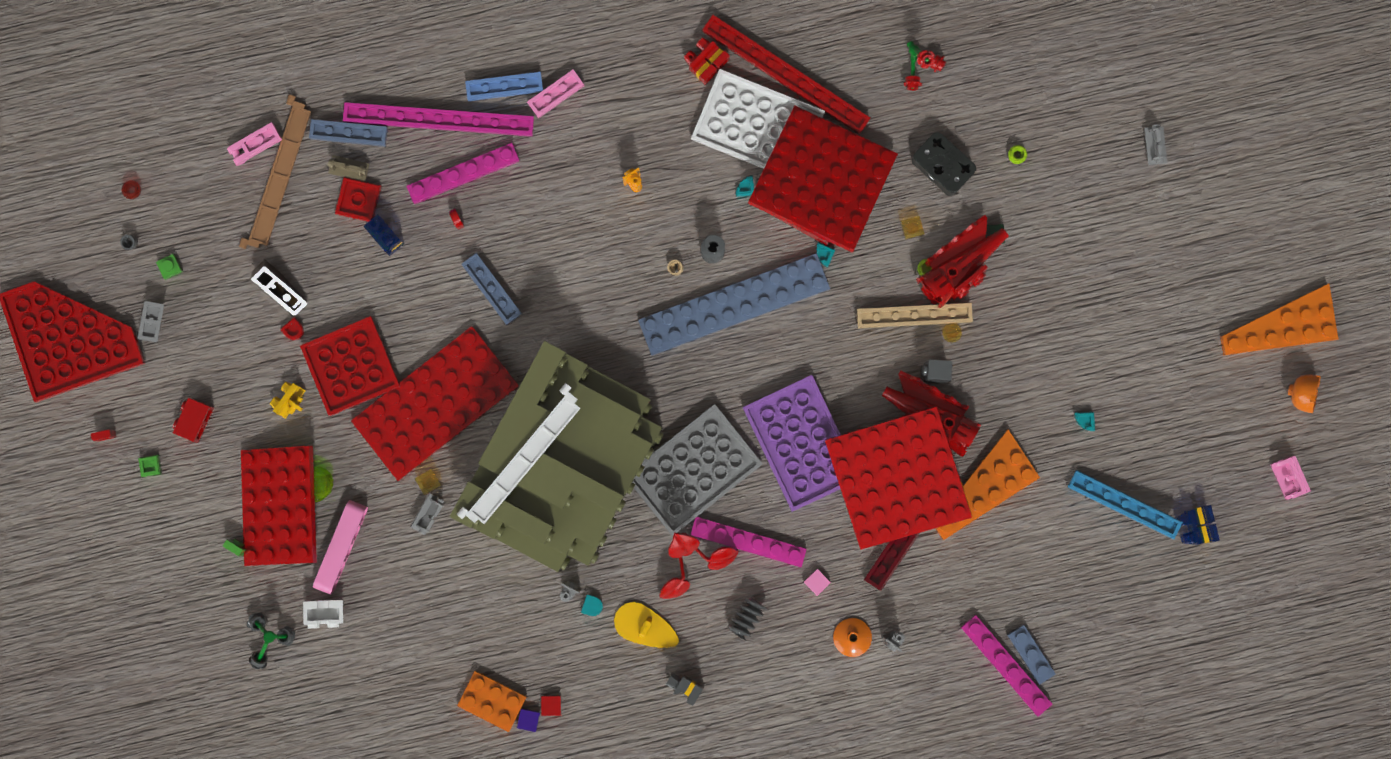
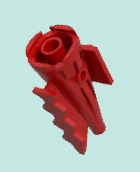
M986 215L970 224L962 233L955 236L948 244L929 257L925 264L932 269L916 279L918 284L921 282L923 285L921 288L923 294L932 304L938 303V308H942L951 298L953 300L958 297L962 299L969 293L968 290L972 286L977 287L984 281L983 278L986 276L985 272L988 268L984 265V262L1009 237L1008 233L1001 228L986 238Z
M900 370L898 376L904 393L887 386L882 397L886 398L906 415L937 406L951 450L963 457L967 452V447L972 444L982 425L977 421L964 417L969 406L959 403L952 396L941 393L936 387L925 384L919 377L911 376Z

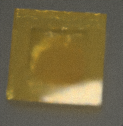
M920 216L900 222L905 240L924 235Z
M433 469L415 478L424 495L442 486Z

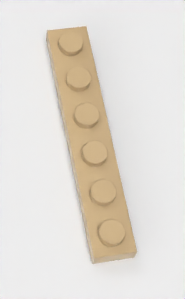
M972 303L945 304L942 308H938L939 305L857 309V328L972 323Z

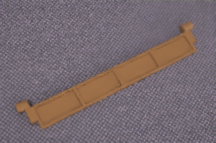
M289 95L286 102L287 105L292 106L249 240L241 238L240 248L246 249L247 245L259 248L260 244L268 246L311 115V111L305 109L306 105L296 102V97L293 95Z

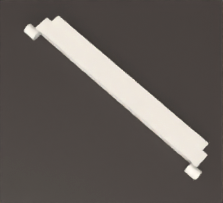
M565 383L559 390L565 395L564 398L469 511L464 507L458 511L457 515L461 519L467 516L474 523L480 520L485 524L581 409L575 404L578 399L569 393L571 389L569 385Z

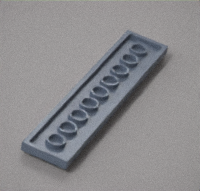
M816 253L644 317L638 321L651 356L825 292L830 290V287Z

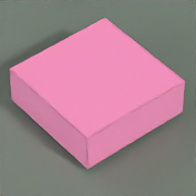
M818 569L804 581L816 596L831 583Z

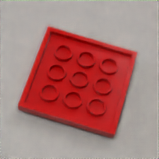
M372 316L300 345L328 416H333L400 387Z

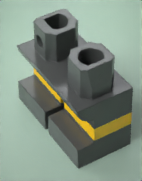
M674 673L666 683L667 686L675 690L674 695L680 692L689 697L687 703L692 706L704 686L686 675L681 678Z

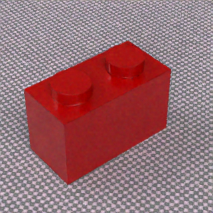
M188 398L181 406L180 410L182 412L180 417L174 421L173 434L199 443L214 407Z

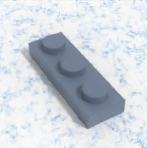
M1021 625L1007 634L1039 685L1056 675L1025 625Z

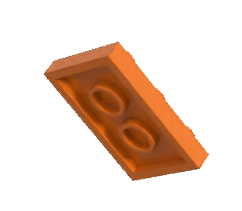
M475 670L457 706L510 732L527 696Z

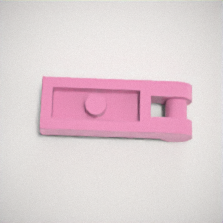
M271 122L229 146L227 150L229 154L233 155V161L236 166H239L283 139L274 123ZM243 148L245 153L240 154L239 150Z

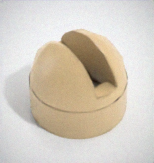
M672 260L668 263L667 269L670 274L677 276L683 272L684 267L680 261ZM676 264H678V272H677V273H676Z

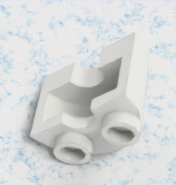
M343 600L303 602V624L308 625V629L320 628L319 624H327V628L339 627V624L343 623Z

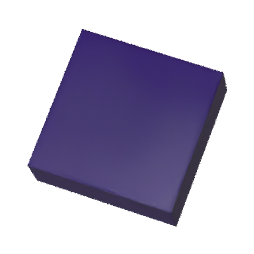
M521 708L517 728L536 732L540 712Z

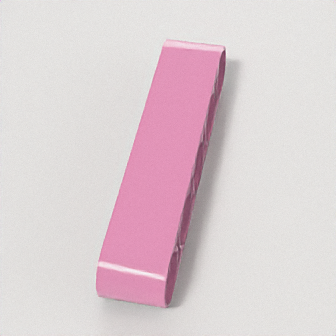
M352 500L347 502L315 578L313 588L330 595L333 594L366 516L367 506Z

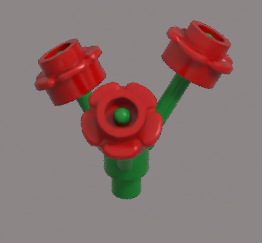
M910 41L907 47L911 55V76L905 77L904 86L907 87V90L914 91L918 90L919 86H922L920 77L915 76L916 61L921 68L927 69L930 66L934 72L942 71L946 61L944 60V55L940 56L937 54L935 57L931 50H921L918 45Z

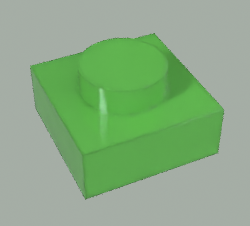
M171 254L156 262L165 280L183 272L175 254Z
M236 538L233 540L228 539L223 544L224 548L237 556H244L246 550L243 547V542Z

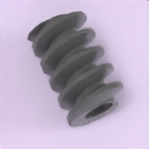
M709 235L701 244V256L705 262L710 264L720 262L725 254L724 240L720 236ZM710 247H715L716 252H710Z
M745 598V602L748 605H741L740 607L743 612H736L739 619L732 618L735 625L728 624V628L745 641L747 640L744 635H751L748 629H755L752 622L759 623L756 616L763 617L764 614L761 612V609H768L753 598Z

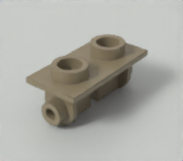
M333 155L332 159L328 161V167H330L328 174L365 182L370 164Z

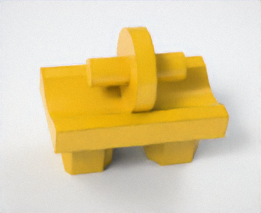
M286 381L281 387V390L285 393L281 399L276 396L270 402V405L274 408L273 412L285 419L289 414L292 415L296 409L300 412L303 410L299 404L303 400L301 397L306 392L302 387Z

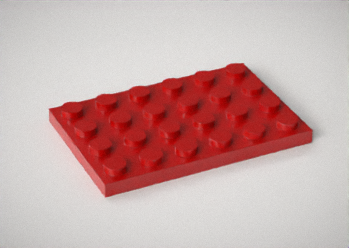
M313 446L241 450L244 549H246L244 552V566L317 563Z

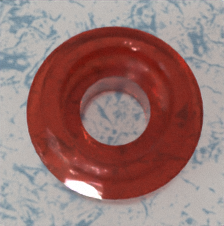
M129 180L123 184L121 191L127 199H136L141 194V186L138 182ZM131 187L135 188V191L133 193L129 192V189Z

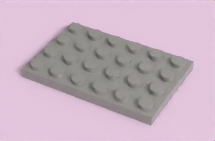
M714 404L652 453L649 460L645 459L642 464L645 467L640 477L636 476L632 483L636 484L635 490L673 536L674 532L680 531L759 468L762 462Z

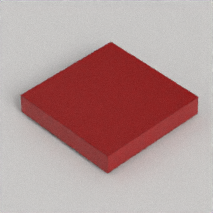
M344 177L335 214L371 223L374 220L382 186Z

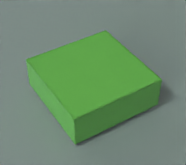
M159 455L138 458L141 477L162 474Z

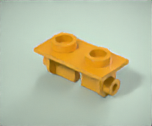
M639 167L626 171L624 173L625 176L622 177L624 186L628 184L632 191L640 192L642 190V181Z

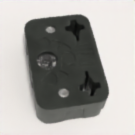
M939 132L933 133L912 157L913 165L947 196L955 195L976 171V165ZM939 142V146L933 147L934 143ZM966 167L968 170L963 174L961 170ZM939 168L941 170L940 174L936 175L934 171Z

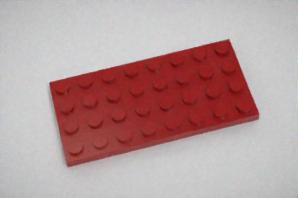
M471 326L399 383L400 387L384 394L352 419L351 422L396 480L400 481L517 389L519 385Z

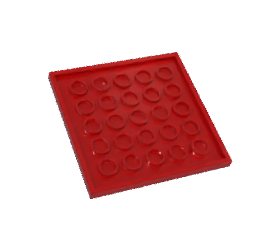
M794 105L748 204L853 253L898 153Z
M937 406L825 439L860 550L972 518Z

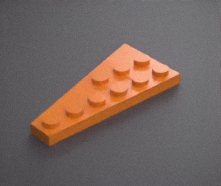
M1328 283L1221 336L1223 356L1339 340L1330 284Z
M1009 429L1005 431L1000 440L963 485L972 518L935 528L942 540L947 539L1040 478Z

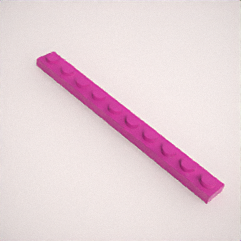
M344 102V123L533 137L534 116Z

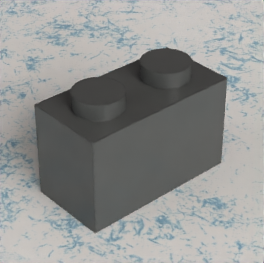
M930 359L926 361L920 370L923 382L947 383L951 381L952 361Z

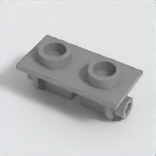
M1156 124L1152 125V127L1144 128L1148 165L1167 164L1164 127Z
M429 493L410 527L423 535H426L427 532L429 533L434 517H437L441 508L444 507L442 505L444 500Z
M570 580L567 583H561L564 586L560 594L563 602L570 601L575 593L579 594L581 592L578 589L579 585Z
M894 630L887 638L882 636L885 640L883 643L894 652L896 650L902 652L899 647L905 640L903 633Z

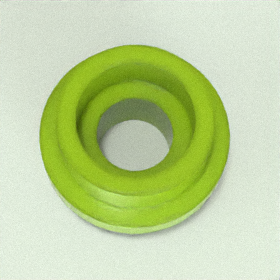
M1015 145L1008 151V158L1013 164H1021L1027 158V151L1023 146ZM1014 153H1020V158H1016Z

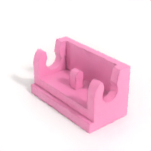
M1289 456L1270 464L1286 500L1311 492L1296 456Z

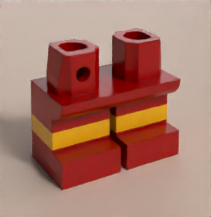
M702 37L696 44V47L702 52L697 56L690 50L684 56V60L689 65V70L706 85L717 74L719 69L730 60V55L726 51L721 50L714 41L710 43Z

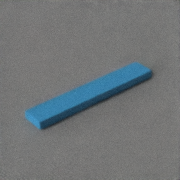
M1078 470L1075 471L1067 487L1173 540L1183 523Z

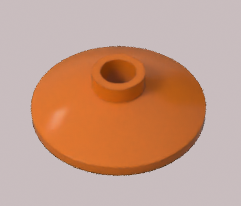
M847 618L836 626L833 641L839 652L849 657H856L869 649L872 634L864 621L857 618ZM855 634L857 639L850 641V635Z

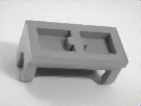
M144 301L138 340L158 342L164 304Z

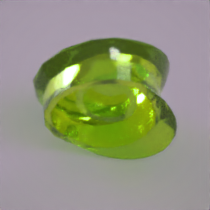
M314 467L315 502H320L331 493L333 478L327 469Z

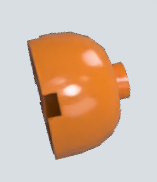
M1312 374L1302 375L1295 380L1294 384H1290L1288 395L1291 396L1294 407L1304 412H1314L1321 376Z

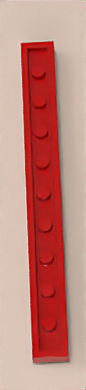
M715 15L711 16L702 29L703 33L819 109L824 110L825 113L860 135L869 122V116Z

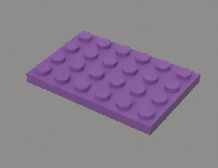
M812 375L743 407L791 512L840 489L825 443V439L838 436L840 432Z

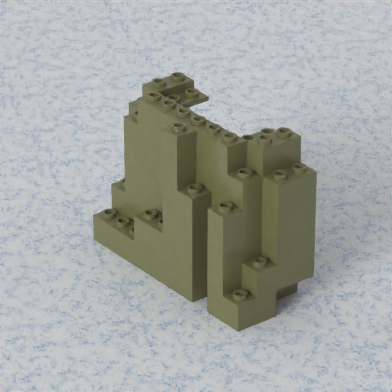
M544 341L478 463L480 466L471 482L468 481L449 517L469 528H474L492 539H497L556 572L566 570L571 560L568 558L569 556L587 566L591 563L595 564L600 555L597 552L598 546L603 547L608 537L605 535L607 529L612 530L617 520L614 518L617 511L621 512L626 504V501L623 500L627 493L631 494L636 485L632 482L636 476L640 477L645 468L642 466L645 458L649 460L654 451L651 447L655 443L659 444L664 435L661 432L662 427L643 418L644 415L648 416L653 407L650 404L651 400ZM565 383L571 387L569 393L578 399L575 404L581 409L485 524L480 520L474 523L467 516L461 519L457 515L458 511L462 507L469 511L564 398L565 395L559 390Z

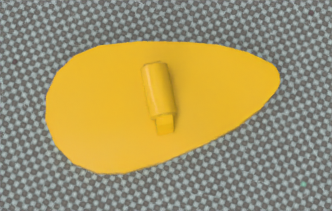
M626 603L615 614V629L626 640L657 648H669L679 643V638L670 624L641 603Z

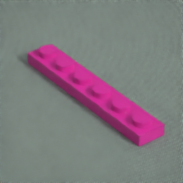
M510 143L407 185V189L413 203L417 204L520 161L513 144Z
M699 517L695 518L690 534L801 568L807 550Z
M976 615L960 627L1037 717L1052 705L1049 699Z

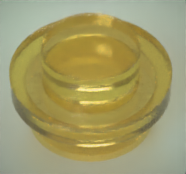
M951 323L943 328L942 335L947 342L954 343L961 338L962 331L958 325Z

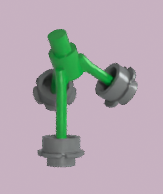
M262 613L251 614L247 621L248 628H251L252 631L261 630L264 634L263 640L265 642L261 651L254 652L248 660L252 668L257 670L260 668L264 669L267 666L268 658L265 651L269 643L277 639L280 644L289 646L295 639V632L289 626L280 629L277 634L267 631L264 628L266 621Z

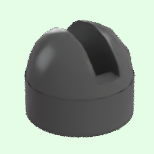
M124 235L120 240V244L125 250H133L138 245V240L133 235Z

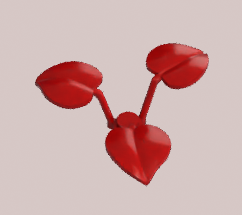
M674 532L668 554L672 558H679L681 577L669 580L661 589L659 597L662 599L676 598L683 595L689 589L690 582L684 580L683 556H689L695 550L703 559L709 562L707 565L709 569L719 570L731 564L737 557L739 550L733 547H721L715 550L710 557H707L698 548L700 542L696 537L687 533Z

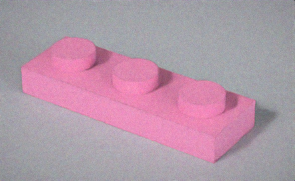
M571 70L527 101V104L539 119L583 88L584 83L576 72Z

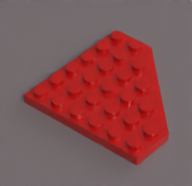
M31 282L0 293V303L33 401L36 403L146 364L134 328L37 282Z

